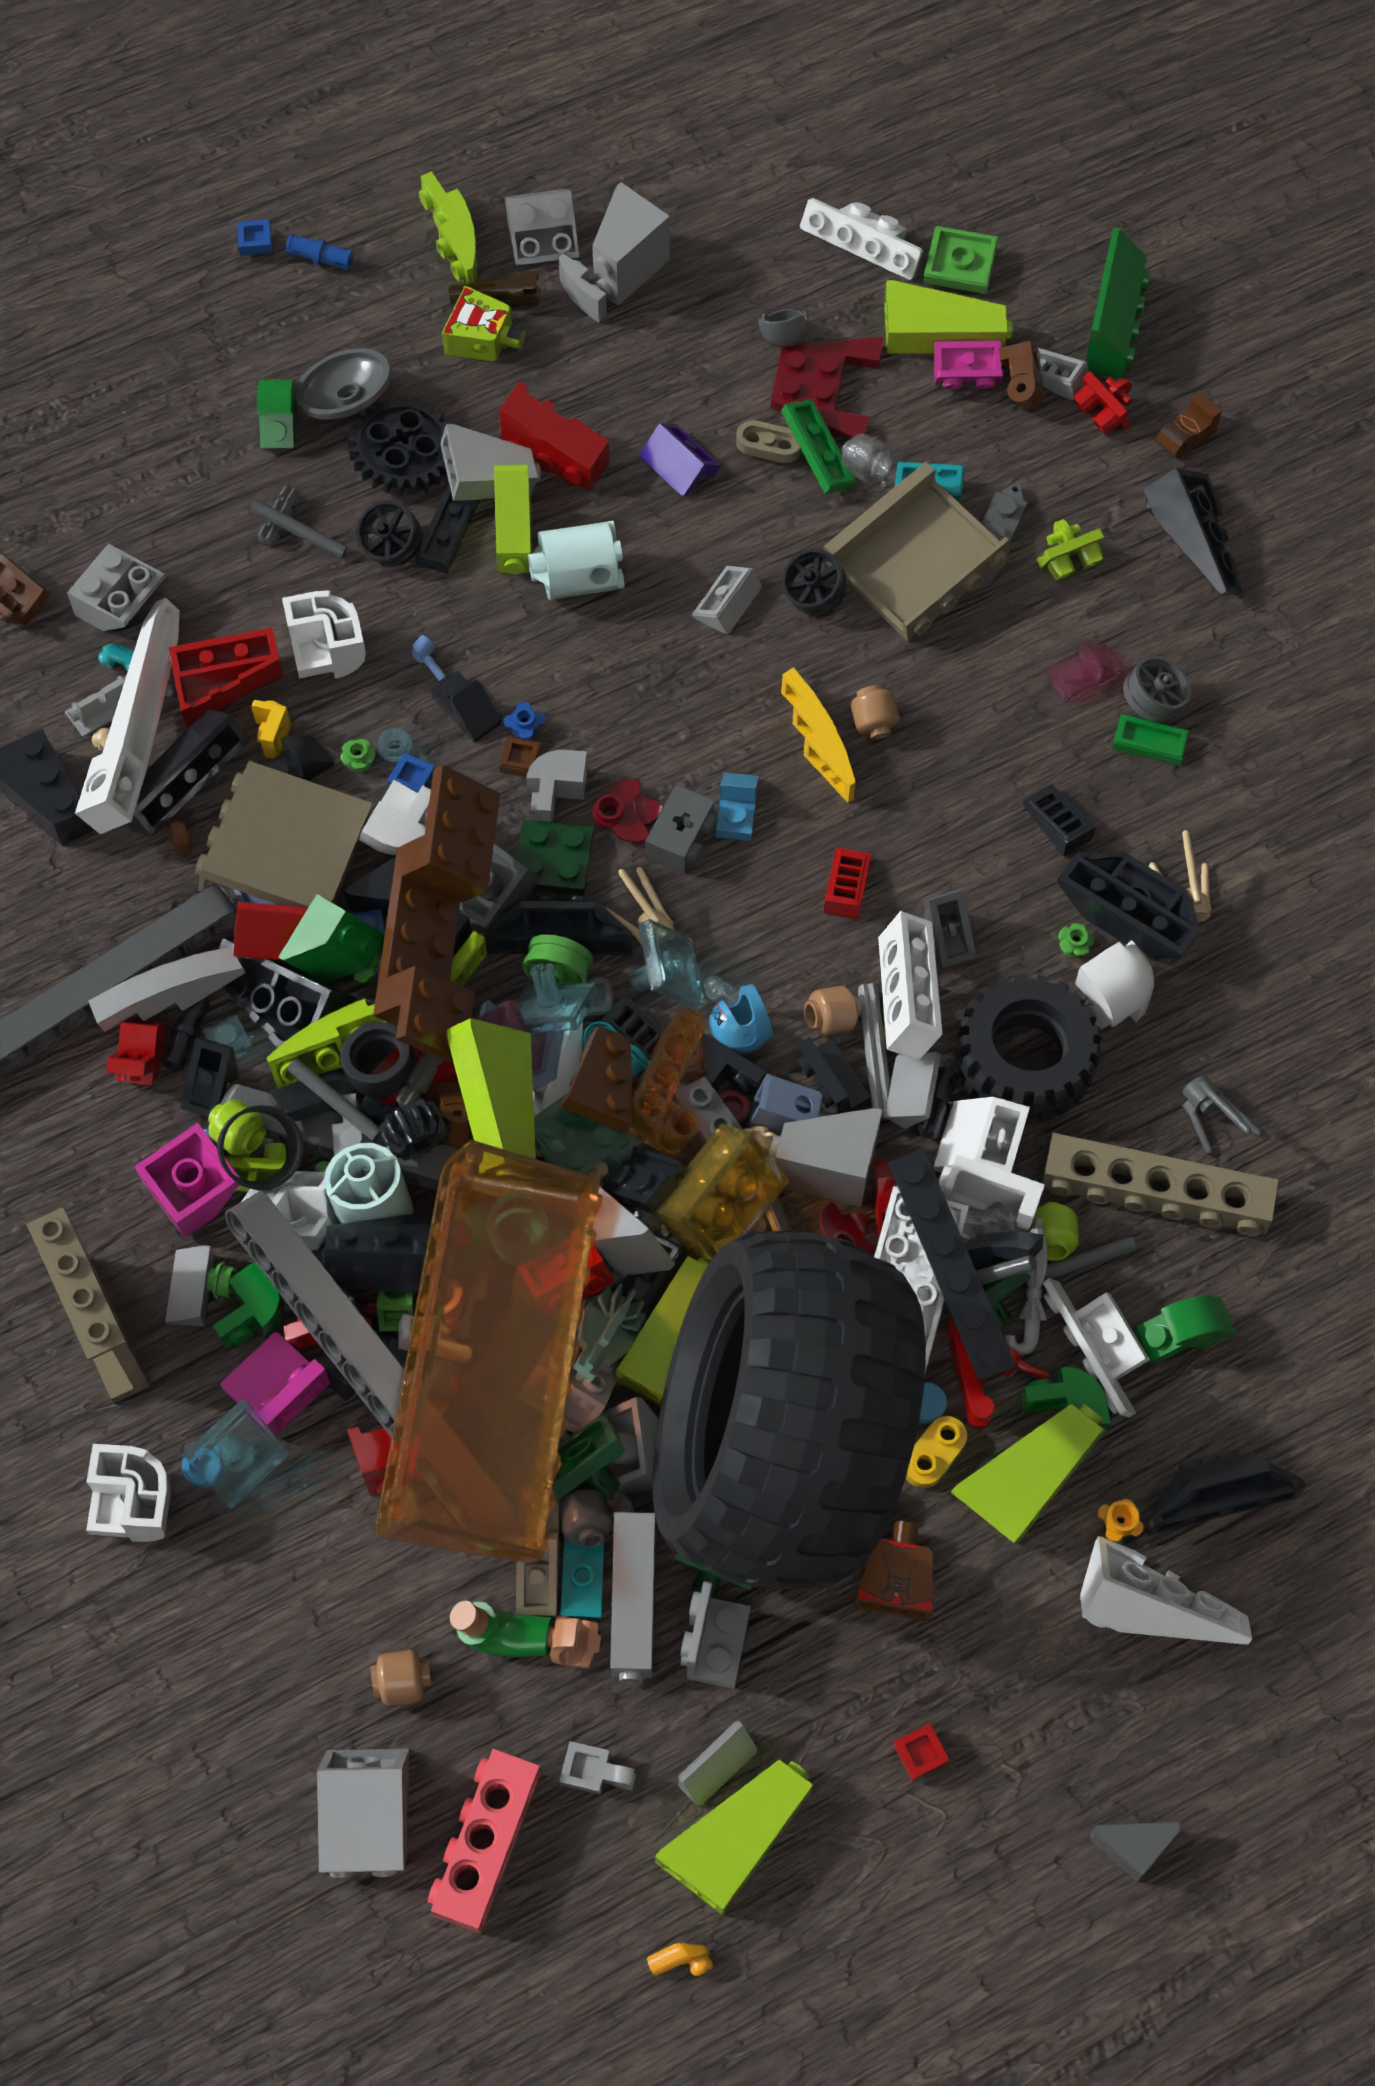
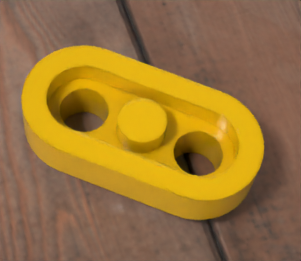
M951 1416L939 1417L931 1423L914 1445L906 1479L910 1484L918 1488H930L936 1485L963 1451L967 1441V1430L960 1420ZM943 1430H950L954 1433L955 1438L945 1440L940 1433ZM923 1459L930 1462L931 1468L929 1470H922L918 1467L917 1462Z

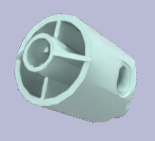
M614 521L538 532V546L532 554H528L529 569L532 581L544 583L549 600L624 589L623 572L621 568L618 569V561L623 560L620 540H616Z
M358 1143L344 1148L332 1158L325 1171L324 1184L340 1224L413 1214L414 1207L397 1158L386 1147L375 1143Z

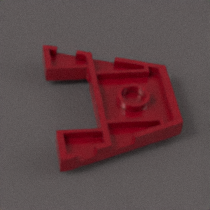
M884 337L783 347L771 398V409L782 413L781 410L785 404L813 399L832 436L837 438L841 435L852 440V445L864 448L869 416L836 411L844 365L879 369Z

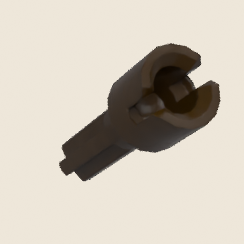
M537 270L511 272L507 280L451 284L449 286V299L452 304H456L466 286L496 300L510 299L514 306L540 304L541 289L537 286L539 273Z

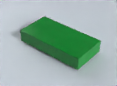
M1121 714L1112 749L1180 766L1189 731Z

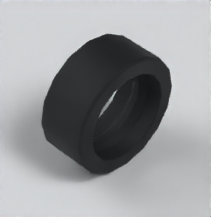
M389 1022L368 1023L350 1033L343 1043L340 1055L342 1067L349 1083L356 1091L373 1097H384L398 1092L407 1085L405 1082L413 1071L416 1058L411 1045L396 1040L398 1026ZM379 1044H389L399 1049L400 1058L388 1071L371 1075L364 1074L358 1070V1059L370 1047Z

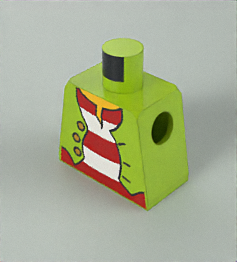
M465 286L442 332L444 354L493 362L498 359L504 345L521 349L525 339V330L512 326L511 308L507 304Z

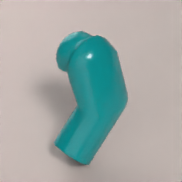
M110 643L103 646V651L98 654V660L103 666H108V668H112L117 662L123 665L128 672L134 650Z

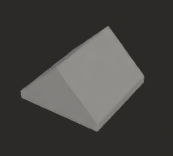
M601 1187L595 1192L591 1241L618 1276L666 1271L675 1265L647 1226Z

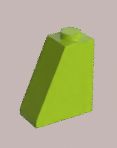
M528 464L494 465L498 573L512 575L530 572L528 554H532V505Z

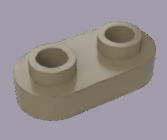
M749 420L742 423L736 431V445L746 455L780 463H790L795 461L801 454V448L790 428Z

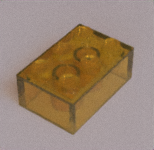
M721 1123L687 1166V1171L676 1180L677 1184L655 1211V1215L693 1258L697 1260L703 1259L710 1263L723 1246L752 1230L790 1180L750 1132Z

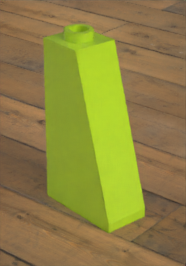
M886 280L884 310L887 354H934V343L947 341H1001V347H1005L1006 339H1012L1013 323L1012 319H1007L1005 305L899 281Z
M470 1018L447 1029V1039L481 1168L497 1171L498 1176H518L521 1170L536 1164L531 1033Z
M687 1256L638 1334L631 1349L627 1352L616 1370L617 1383L661 1407L667 1374L681 1325L695 1289L710 1263L704 1259L696 1261Z
M1070 1404L960 1482L951 1493L1009 1540L1018 1544L1106 1430L1099 1426L1103 1418L1085 1404L1080 1409Z
M779 1759L663 1847L655 1856L656 1864L723 1915L811 1794L813 1784L808 1781L810 1775L796 1763L790 1761L786 1765Z

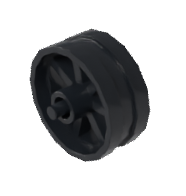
M385 500L374 503L363 512L358 520L356 536L362 551L372 560L382 566L395 567L405 564L415 556L421 545L422 530L421 524L415 515L398 502ZM395 511V514L391 522L389 523L386 520L384 514ZM403 514H406L410 524L397 527ZM379 518L380 522L376 528L371 527L375 520ZM410 532L408 541L406 543L403 542L402 534ZM368 535H378L379 537L369 545ZM385 543V557L373 554ZM400 545L402 549L393 554V547Z
M808 549L795 555L786 565L781 581L785 595L797 610L806 615L813 616L829 613L839 606L846 595L848 586L844 569L832 554L823 549ZM822 561L830 562L833 564L831 567L820 573ZM814 563L813 568H804L808 564ZM798 573H802V581L794 582ZM835 573H838L836 584L825 581ZM806 588L797 601L793 596V590ZM827 590H831L832 592L823 599L822 595H824L827 592ZM813 593L817 598V602L808 604L807 601Z

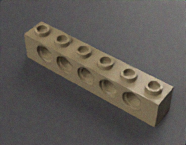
M1052 1133L1042 1184H1045L1044 1189H1048L1052 1194L1058 1196H1070L1071 1194L1082 1196L1095 1204H1107L1110 1202L1124 1205L1126 1209L1133 1212L1148 1210L1161 1213L1162 1216L1171 1220L1186 1218L1199 1221L1201 1225L1209 1228L1224 1226L1237 1229L1243 1235L1257 1236L1259 1234L1265 1235L1272 1222L1278 1179ZM1085 1167L1090 1170L1092 1175L1081 1176L1075 1171V1168ZM1123 1175L1128 1179L1129 1183L1119 1184L1112 1176ZM1150 1183H1160L1167 1191L1157 1192L1152 1189ZM1187 1191H1198L1203 1195L1204 1199L1195 1200L1189 1196ZM1225 1199H1236L1242 1207H1231Z

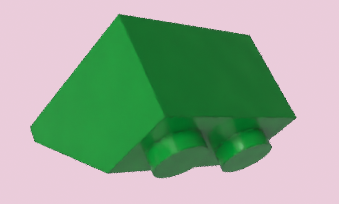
M316 894L280 953L279 958L328 984L369 968L384 944L385 934Z

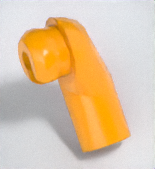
M678 1942L647 1957L649 1968L656 1977L685 1964L690 1965V1971L694 1976L703 1975L713 1968V1963L708 1956L711 1953L704 1945Z

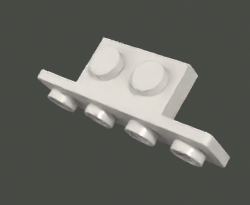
M815 198L808 200L800 224L802 230L908 280L914 278L923 250L904 240L907 228L898 225L899 222L895 218L885 215L879 216L871 212L867 205L858 202L851 203L838 210Z
M1048 1278L1043 1282L1048 1291L1044 1294V1297L1050 1308L1056 1314L1060 1312L1067 1325L1063 1329L1070 1342L1075 1347L1078 1345L1081 1347L1086 1356L1083 1364L1088 1373L1095 1380L1099 1378L1106 1391L1104 1393L1108 1407L1114 1414L1119 1412L1122 1416H1133L1136 1414V1411L1117 1380L1150 1359L1113 1297L1106 1292L1076 1311L1062 1285L1058 1281Z

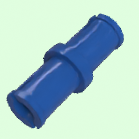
M293 233L289 234L286 242V254L312 260L313 264L319 266L324 263L344 269L345 271H349L354 257L353 250L329 245L324 239L319 238L315 241Z

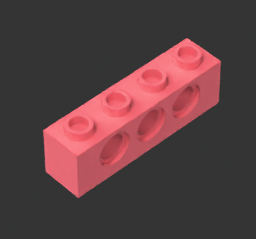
M492 1749L489 1759L484 1757L481 1759L474 1778V1782L479 1783L474 1799L466 1798L459 1816V1822L464 1823L458 1839L451 1838L444 1855L443 1862L448 1863V1867L443 1880L436 1878L429 1893L427 1903L433 1905L431 1913L434 1917L478 1934L482 1933L541 1775L539 1765L496 1749ZM495 1790H504L510 1795L509 1802L501 1809H493L487 1805L488 1796ZM483 1829L491 1831L494 1834V1841L489 1848L480 1850L472 1846V1838L477 1831ZM465 1870H473L479 1874L477 1885L468 1891L459 1889L456 1886L458 1875Z

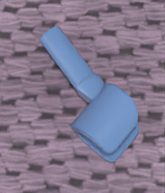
M421 635L413 643L412 656L417 662H424L438 681L442 682L447 677L430 656L435 651V646L429 638Z

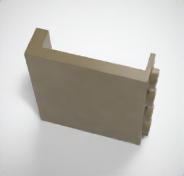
M926 461L824 546V550L832 554L846 572L848 585L907 642L916 635L924 634L932 625L933 620L942 613H949L956 606L959 598L967 592L975 591L983 582L984 577L993 570H1000L1007 563L1010 556L1009 539L1005 536L999 541L935 481V470ZM826 562L830 567L833 565L830 562Z
M248 761L244 772H237L231 787V792L234 793L232 800H224L219 814V819L222 820L220 827L213 826L207 841V847H210L208 854L201 853L195 868V874L200 876L198 891L203 892L209 880L282 906L308 908L316 894L335 904L360 843L359 837L368 821L372 803Z
M64 1207L27 1223L29 1232L88 1361L94 1360L113 1403L115 1404L149 1388V1383L95 1266Z

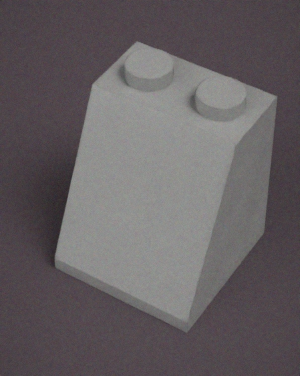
M622 182L616 186L592 245L594 284L606 293V299L608 298L619 306L670 260V216Z
M871 1108L784 1123L781 1136H773L769 1153L771 1158L768 1172L774 1173L773 1186L861 1207L877 1144L882 1109Z
M409 1748L326 1751L317 1770L319 1872H330V1876L334 1878H347L354 1876L355 1872L372 1871V1875L376 1877L394 1876L397 1874V1871H404L408 1845Z

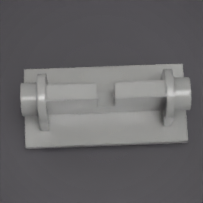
M118 676L116 681L102 688L101 691L88 696L78 703L73 702L71 704L72 708L65 711V714L83 738L113 721L126 676L123 678Z

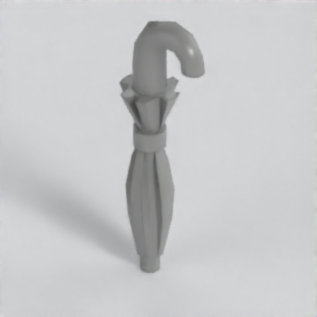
M1033 1218V1227L1030 1230L1032 1233L1044 1236L1043 1249L1034 1257L1037 1268L1027 1272L1030 1276V1279L1026 1281L1028 1285L1026 1298L1028 1299L1019 1316L1020 1319H1025L1024 1340L1022 1343H1017L1015 1335H1005L1008 1348L1017 1351L1020 1356L1033 1352L1039 1340L1040 1320H1047L1040 1301L1042 1299V1289L1040 1288L1044 1282L1047 1269V1244L1043 1228V1218Z

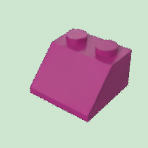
M198 1123L134 1166L145 1187L184 1239L214 1219L239 1186L222 1167L217 1147ZM225 1159L226 1164H227L228 1168L230 1169V1171H231L234 1175L238 1176L237 1173L234 1171V1169L230 1166V1164H229V1163L227 1162V1160Z

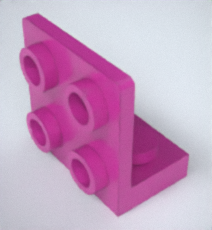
M274 1332L221 1382L222 1389L273 1438L330 1385L325 1368L315 1359L309 1362L278 1332Z

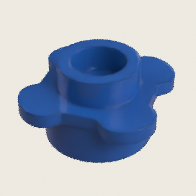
M520 702L511 715L505 716L503 722L505 728L511 729L516 737L528 740L538 733L539 727L545 724L546 719L543 713H537L532 710L529 703ZM522 719L528 720L527 722H521Z

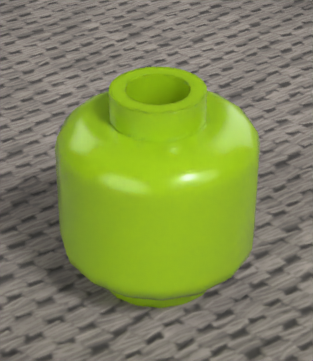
M238 1099L216 1105L208 1117L210 1122L208 1129L210 1139L217 1144L219 1134L225 1123L232 1116L250 1106ZM251 1112L238 1117L226 1133L223 1149L236 1156L245 1153L250 1154L257 1150L266 1135L263 1116L258 1112Z
M1049 1202L1038 1207L1034 1218H1043V1228L1047 1244V1260L1059 1261L1065 1259L1079 1245L1076 1213L1071 1208L1057 1202Z

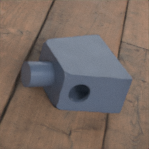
M766 1074L753 1099L747 1128L763 1126L781 1136L784 1123L835 1115L836 1113L820 1109L822 1094L819 1091Z

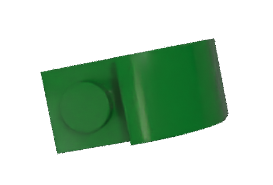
M296 379L259 380L257 414H259L260 448H295L294 414L298 413L295 398Z
M253 1262L228 1279L233 1294L242 1306L212 1326L218 1340L226 1350L233 1345L240 1346L246 1343L258 1328L267 1339L277 1331L284 1316L282 1296L258 1265Z
M1208 1295L1192 1297L1168 1305L1161 1309L1162 1314L1136 1327L1146 1354L1150 1359L1149 1361L1152 1363H1159L1188 1347L1205 1349L1235 1334L1222 1299Z
M1061 1367L1056 1379L1057 1383H1052L1050 1379H1040L1024 1387L1020 1398L1023 1413L1063 1410L1070 1404L1080 1409L1085 1404L1103 1418L1099 1423V1426L1106 1430L1103 1435L1106 1434L1111 1424L1107 1400L1102 1387L1095 1378L1080 1369Z

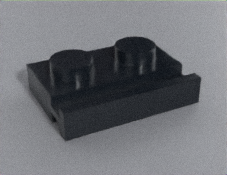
M634 1146L631 1150L634 1153L629 1161L624 1159L612 1171L610 1179L602 1189L615 1200L655 1213L677 1184L674 1178L678 1173L684 1174L687 1169L676 1159Z

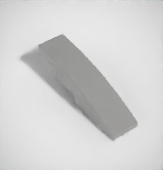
M231 946L195 954L158 966L121 982L90 999L88 1002L97 1024L106 1032L135 1013L143 1021H146L175 1002L184 1011L246 972L239 957H233L234 948Z

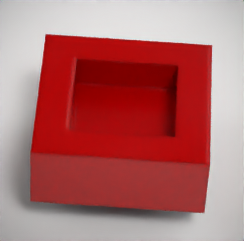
M931 1723L893 1742V1746L912 1782L948 1764L950 1761Z

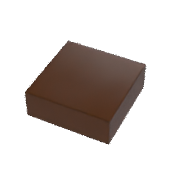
M507 736L499 766L500 773L526 777L532 763L541 755L542 743Z

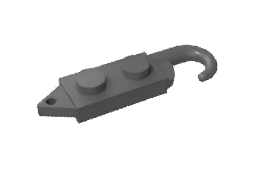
M1016 482L1001 493L995 492L981 523L999 541L1006 536L1009 539V547L1025 514L1028 503L1023 499L1020 482ZM993 570L984 577L983 582L976 590L989 586L995 579L998 571Z

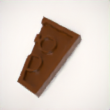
M599 1025L588 1039L579 1060L580 1066L570 1081V1089L563 1098L560 1107L625 1133L633 1125L631 1038Z

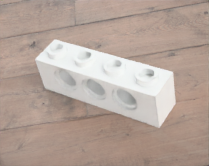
M900 911L878 937L887 1050L920 1060L942 1035L933 926L931 921Z

